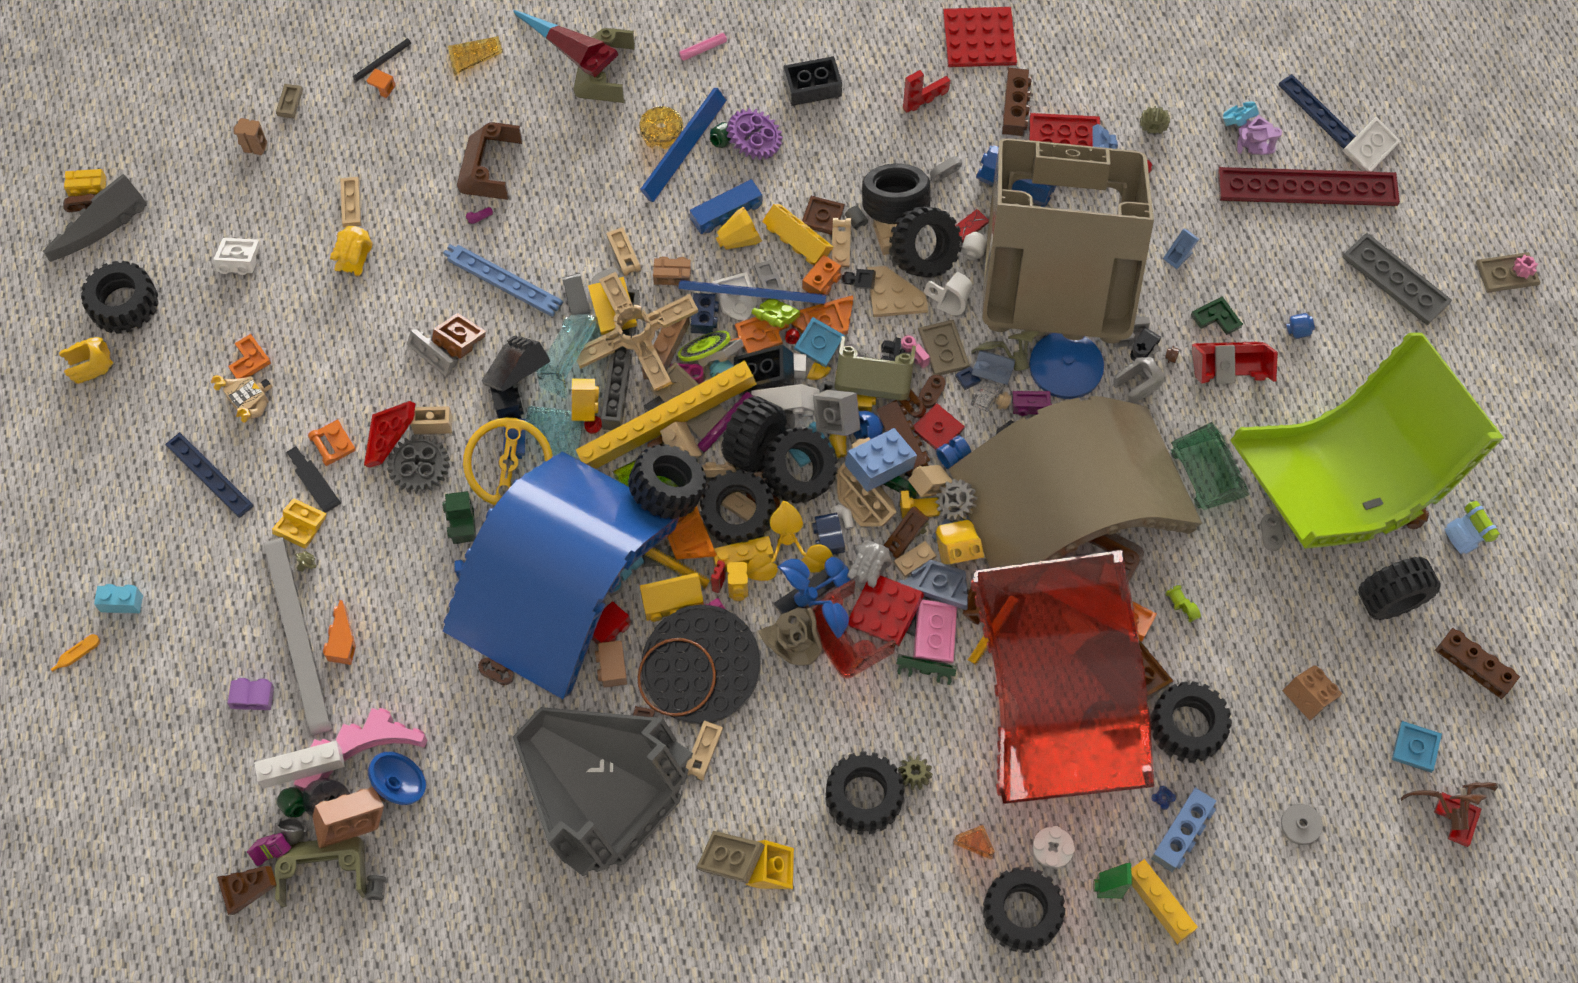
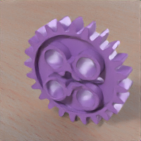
M748 108L747 111L744 109L740 112L736 111L735 115H732L726 129L729 132L727 137L731 138L730 143H735L734 149L739 148L740 154L745 152V157L751 155L753 160L756 156L759 160L762 157L768 159L769 156L773 157L774 153H777L782 144L781 140L783 139L780 136L782 131L777 130L779 125L773 124L775 122L774 119L769 120L770 115L763 116V111L759 114L757 109L752 112Z

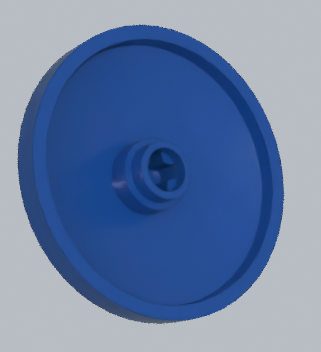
M1052 333L1042 338L1033 348L1029 368L1033 380L1043 391H1050V395L1057 398L1074 399L1088 395L1098 386L1104 372V360L1099 348L1087 337L1084 336L1080 340H1070L1062 334Z

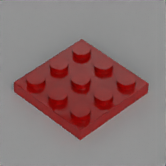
M880 575L874 588L870 587L868 582H866L849 616L848 626L899 647L925 594L920 590Z

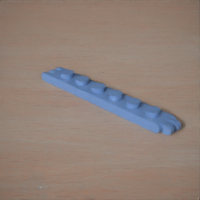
M449 244L448 250L443 252L448 257L447 260L450 263L551 317L555 315L554 311H557L559 306L563 304V301L558 297L460 245L455 247Z

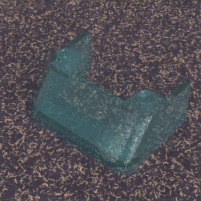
M579 314L570 315L564 319L562 329L547 352L551 362L536 371L541 389L567 399L568 393L565 378L588 339L595 340L600 337L598 318L596 316Z

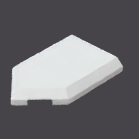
M747 272L712 281L715 284L752 287ZM716 293L722 313L741 322L749 319L752 309L758 304L756 297Z

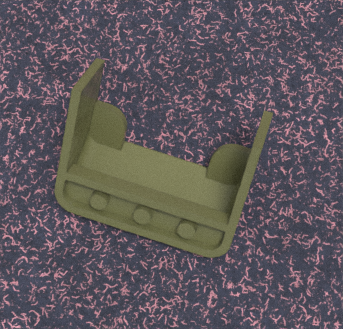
M603 28L591 36L603 41L610 47L635 50L634 31ZM578 67L573 87L575 96L583 99L624 103L625 101L623 84L606 83L607 77L603 71L596 77H593Z
M842 336L834 385L837 391L895 400H906L909 398L916 346L912 345L911 355L902 353L896 356L895 361L858 357L856 349L852 346H845L846 337Z
M358 836L323 848H319L317 840L298 842L297 844L290 845V850L277 859L275 865V880L277 884L275 887V900L281 907H287L286 879L291 878L296 873L297 864L338 860L340 867L345 871H356V890L362 898H365V845Z

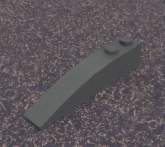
M124 174L91 199L93 203L87 209L83 208L79 212L81 216L74 223L71 221L66 226L64 234H58L43 250V253L50 262L88 247L121 225L127 224L131 217L144 210L145 206H147L146 202Z

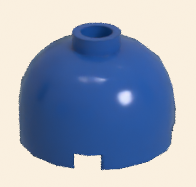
M866 410L858 411L860 430L853 433L856 440L868 437L871 440L881 435L883 423L879 417L873 412Z

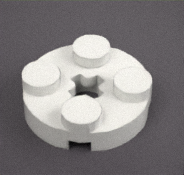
M1058 826L1044 828L1037 833L1032 849L1038 863L1045 867L1058 869L1069 863L1075 847L1071 836ZM1049 843L1057 844L1058 852H1050L1048 850L1050 847Z

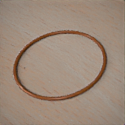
M684 638L667 639L653 646L643 657L638 670V688L644 701L655 711L668 716L687 715L699 709L709 699L715 685V666L709 653L698 643ZM672 641H684L700 648L708 657L713 672L712 685L706 698L695 708L682 713H668L654 707L645 697L640 680L642 666L648 655L660 645Z

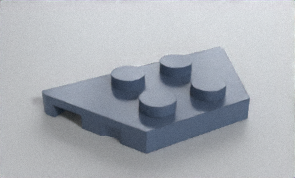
M930 559L922 567L912 571L910 577L904 581L902 579L898 581L922 591L925 597L964 610L968 609L965 570Z

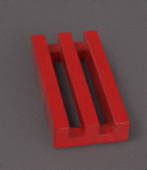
M720 560L717 561V567L714 568V574L711 575V588L715 593H720L726 579L725 562Z

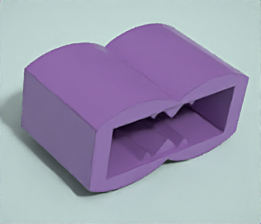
M238 678L231 681L227 704L231 709L271 710L274 686L267 679H258L251 682L246 678Z

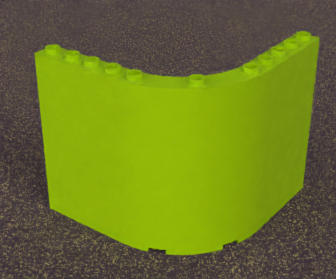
M1408 333L1404 336L1401 344L1391 351V355L1379 364V368L1368 376V380L1358 387L1351 397L1333 410L1326 411L1320 417L1300 424L1240 427L1230 439L1235 449L1305 549L1361 543L1374 539L1376 534L1383 532L1386 535L1422 515V510L1433 502L1436 505L1504 439L1503 435L1423 333ZM1377 498H1381L1383 502L1382 505L1368 510L1362 504Z

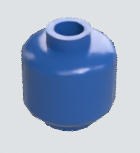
M1307 313L1291 316L1289 323L1286 324L1288 334H1292L1295 339L1311 336L1312 331L1315 330L1313 318Z

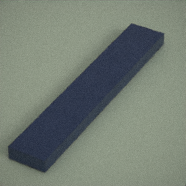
M1291 74L1279 82L1278 85L1343 149L1356 137L1295 76Z
M180 432L165 444L238 518L254 507L253 503Z

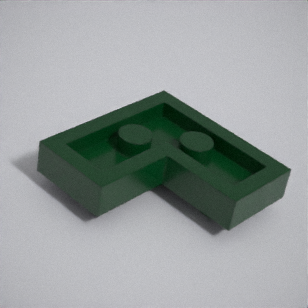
M1223 296L1191 313L1192 318L1200 329L1217 322L1224 333L1228 335L1243 326V323Z

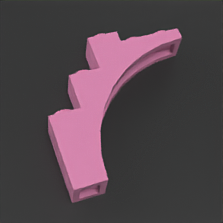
M372 708L363 729L356 724L351 723L350 726L343 724L335 741L340 745L343 759L346 761L357 753L375 746L397 743L425 747L428 740L424 732L419 729H407L405 725L399 722H394L393 724L394 720L388 710ZM314 739L311 747L329 743L330 741ZM334 770L295 780L294 785L301 791H304L308 784L321 778H328Z

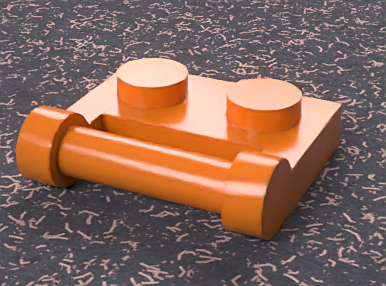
M338 419L318 430L308 433V438L314 442L323 457L322 461L325 466L356 451ZM325 435L335 452L334 454H329L320 437Z

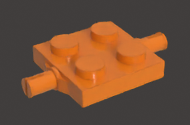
M753 317L735 324L738 338L730 341L742 339L746 354L782 345L783 342L779 331L789 328V325L785 324L783 328L773 327L769 322Z

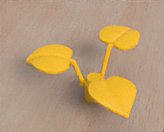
M783 501L770 518L771 529L780 536L777 540L778 543L773 558L770 559V556L766 553L755 555L747 563V575L749 579L757 581L773 579L778 572L774 561L777 558L782 543L784 545H791L793 542L796 544L800 553L805 556L801 561L805 563L811 573L824 570L826 560L833 557L830 549L820 544L813 545L808 548L807 553L804 552L798 542V538L795 537V533L799 532L803 526L802 517L791 504Z

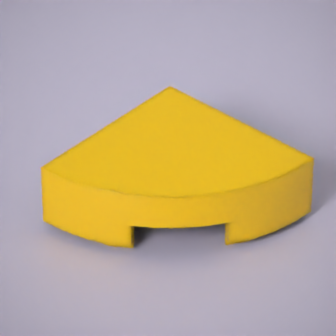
M814 361L807 379H822L830 373L831 367L827 366L825 368Z

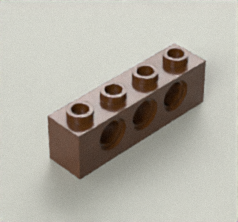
M1008 67L1002 134L1023 136L1024 130L1028 128V120L1025 119V116L1029 115L1030 105L1026 104L1030 101L1031 91H1028V87L1031 88L1032 77H1029V69Z

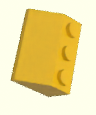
M698 573L639 585L646 621L657 622L662 620V617L670 616L684 607L704 605Z

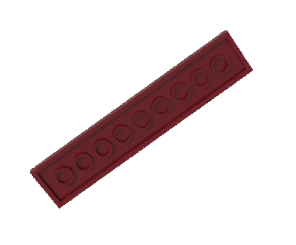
M1218 168L1220 201L1398 206L1400 203L1396 172Z

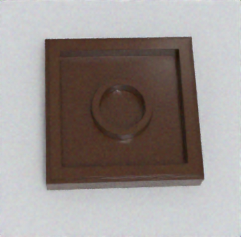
M811 195L802 222L812 230L832 235L833 218L841 220L845 204Z

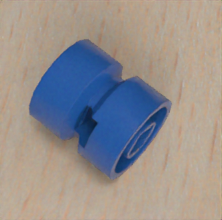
M960 435L949 440L948 444L945 443L936 449L938 459L948 470L959 460L971 453L970 446Z

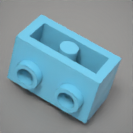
M105 584V586H97L94 605L100 612L140 613L143 594L134 585L128 584L121 587Z

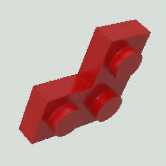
M1441 793L1450 813H1452V808H1460V799H1450L1451 795ZM1438 798L1434 813L1446 817V812ZM1469 803V829H1451L1448 839L1469 847L1482 809Z

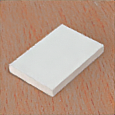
M1375 117L1342 151L1362 171L1372 172L1401 141Z

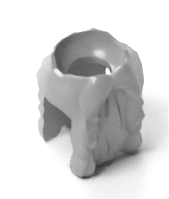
M1151 357L1137 358L1133 363H1129L1128 366H1125L1124 369L1116 374L1113 381L1115 388H1118L1136 374L1147 380L1129 392L1127 402L1135 404L1137 401L1148 397L1163 385L1165 381L1164 373L1160 367L1156 366Z
M866 540L862 544L856 545L855 553L857 557L847 575L851 579L849 586L854 587L856 585L860 589L864 588L866 582H868L870 587L874 588L879 576H882L884 570L892 563L888 548L877 542Z

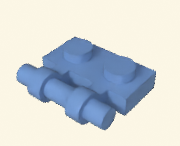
M1099 124L1093 126V147L1117 149L1118 141L1116 140V135H1109L1108 130Z

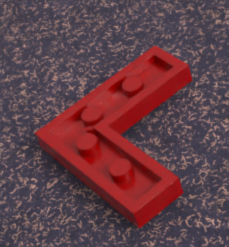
M921 70L905 78L903 110L906 113L911 110L916 111L920 105L932 102L939 95H945L949 91L951 80L945 76L923 88L924 74Z

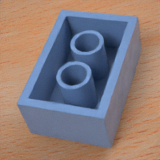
M893 428L849 450L845 466L868 492L913 469L917 454L896 429Z

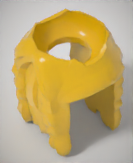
M347 226L337 233V242L330 255V260L337 261L334 267L335 271L340 272L343 270L347 273H353L354 271L357 277L363 272V266L366 262L367 254L373 247V242L368 232L364 229Z
M99 337L76 342L75 345L59 352V356L64 357L65 361L68 360L69 365L90 359L85 363L64 370L65 375L76 384L105 375L114 363L110 358L107 343Z

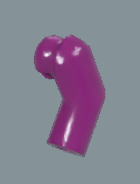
M487 207L476 213L468 212L466 219L468 223L475 224L493 215V210L491 207Z

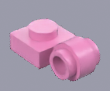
M912 336L903 337L901 349H905V352H912V345L916 346L914 363L916 365L919 364L922 368L928 366L930 356L921 345L916 344V340Z

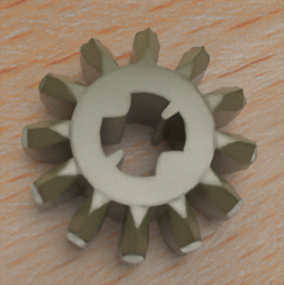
M1156 106L1143 110L1140 117V126H1142L1143 131H1147L1148 134H1162L1169 127L1170 115L1168 110H1163V107L1156 108Z
M919 755L916 756L915 760H913L912 756H908V761L902 760V766L898 767V772L901 773L904 780V787L910 783L911 790H914L915 785L921 790L922 784L928 785V779L932 778L933 775L929 772L932 766L926 765L927 759L919 761ZM915 769L918 770V771H919V774H918V775H917V773H916L915 775L911 774V773H912V770H914V772H915Z

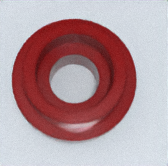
M595 416L594 421H585V430L590 434L599 432L602 428L601 418Z

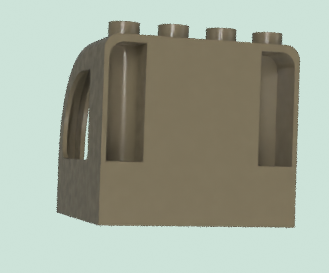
M1009 138L999 141L990 206L983 283L982 318L989 329L996 332H1006L1009 329L1025 330V332L1040 331V334L1037 336H1044L1047 332L1059 333L1070 340H1080L1084 336L1099 337L1102 341L1112 344L1119 343L1121 340L1127 339L1132 335L1154 223L1147 156L1144 153L1132 150ZM1032 179V183L1096 190H1106L1107 187L1118 190L1120 193L1117 214L1033 206V198L1030 194L1012 190V185L1017 180Z

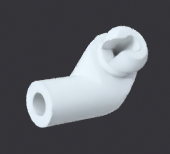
M840 504L831 508V513L837 512L838 517L843 519L845 529L854 528L850 509Z

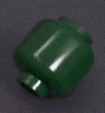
M726 122L719 123L710 131V142L715 147L725 148L731 144V138L727 137L729 132L726 131L728 127Z
M289 787L280 792L276 803L285 816L297 818L305 813L302 799L303 793L300 789Z

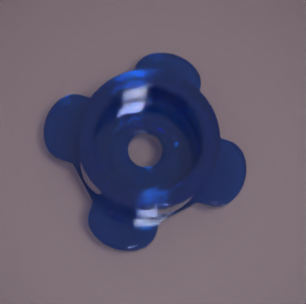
M1160 786L1159 791L1154 793L1151 799L1153 802H1157L1162 810H1167L1169 804L1175 802L1176 795L1166 786Z

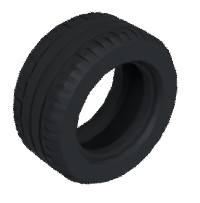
M902 163L885 164L872 169L862 181L863 209L876 221L896 224V220L899 217L903 218L902 214L910 211L911 208L930 207V180L924 171L918 167Z

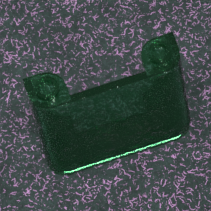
M1213 422L1171 442L1173 446L1171 452L1174 458L1180 459L1196 491L1194 502L1198 509L1207 510L1250 495L1224 437Z

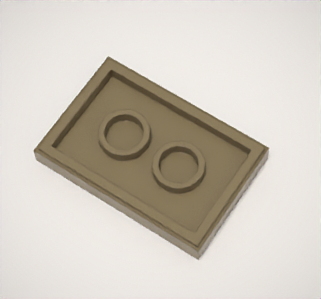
M1530 253L1478 259L1476 264L1486 292L1540 285L1541 282L1537 272L1525 279V277L1517 276L1516 271L1513 270L1515 260L1517 258L1521 259L1523 255L1530 256Z
M954 319L918 328L924 349L930 356L929 363L934 375H945L970 367Z
M713 831L696 868L702 872L748 884L765 845L761 842Z

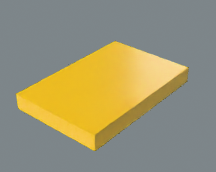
M620 277L619 279L629 297L624 277ZM601 283L588 285L601 335L607 334L615 330L616 322L614 321V316L616 313ZM636 319L626 322L622 330L636 327Z

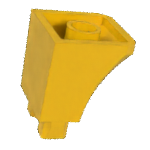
M970 520L943 524L936 528L935 534L941 563L954 564L984 558L981 539L978 537Z

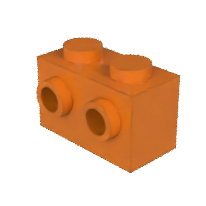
M823 255L802 280V289L808 293L824 294L827 296L831 291L832 284L834 282L838 283L842 277L841 265Z

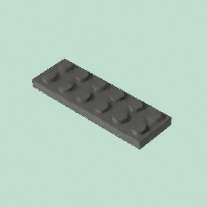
M1368 233L1364 234L1342 256L1343 259L1427 326L1452 302L1451 298Z

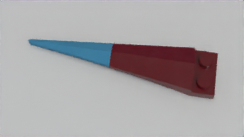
M513 10L517 17L545 37L583 72L593 77H596L619 55L616 49L606 45L603 41Z

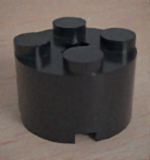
M329 778L313 781L305 788L302 796L305 811L313 817L315 805L324 801L326 797L330 801L341 795H349L350 792L342 783Z

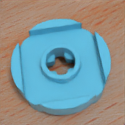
M1253 101L1245 102L1243 107L1238 108L1236 105L1223 113L1225 125L1236 124L1237 126H1242L1247 123V119L1259 115L1256 103Z

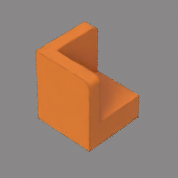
M374 69L366 80L367 84L378 88L380 96L387 98L396 86L393 76L378 69Z

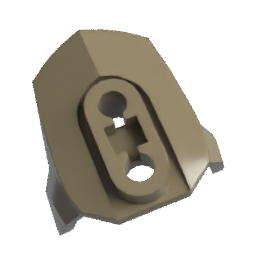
M799 607L780 615L774 625L758 630L765 645L793 665H811L823 650L816 625V616L811 607L808 610ZM793 618H796V622L792 624L791 620Z

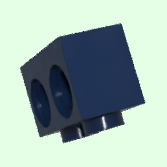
M693 293V301L699 312L691 316V333H711L714 328H717L718 317H715V312L719 311V301H716L715 294Z

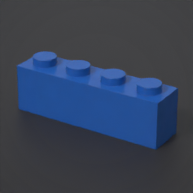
M751 179L690 209V219L700 234L710 233L715 227L724 225L742 207L746 211L758 209L763 204V195Z

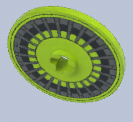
M715 331L702 335L684 345L679 350L678 357L684 362L705 358L725 347L731 340V336L727 331Z

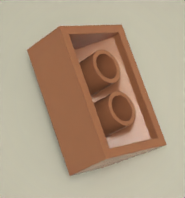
M373 787L363 788L355 793L341 795L336 799L322 801L315 805L313 821L319 848L378 829L384 805Z

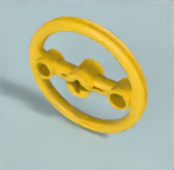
M500 418L490 421L474 432L465 447L463 469L466 480L477 496L492 505H496L502 497L498 491L500 486L511 487L512 473L518 466V458L515 454L517 441L521 436L522 430L529 432L539 442L545 461L553 457L546 437L539 429L524 420ZM505 427L506 442L504 454L498 461L501 469L500 481L496 488V494L491 495L478 484L474 477L471 465L472 454L482 436L492 429ZM515 429L518 432V437L510 439L507 435L508 430ZM511 447L510 461L513 462V465L509 466L507 478H505L507 467L503 460H507Z

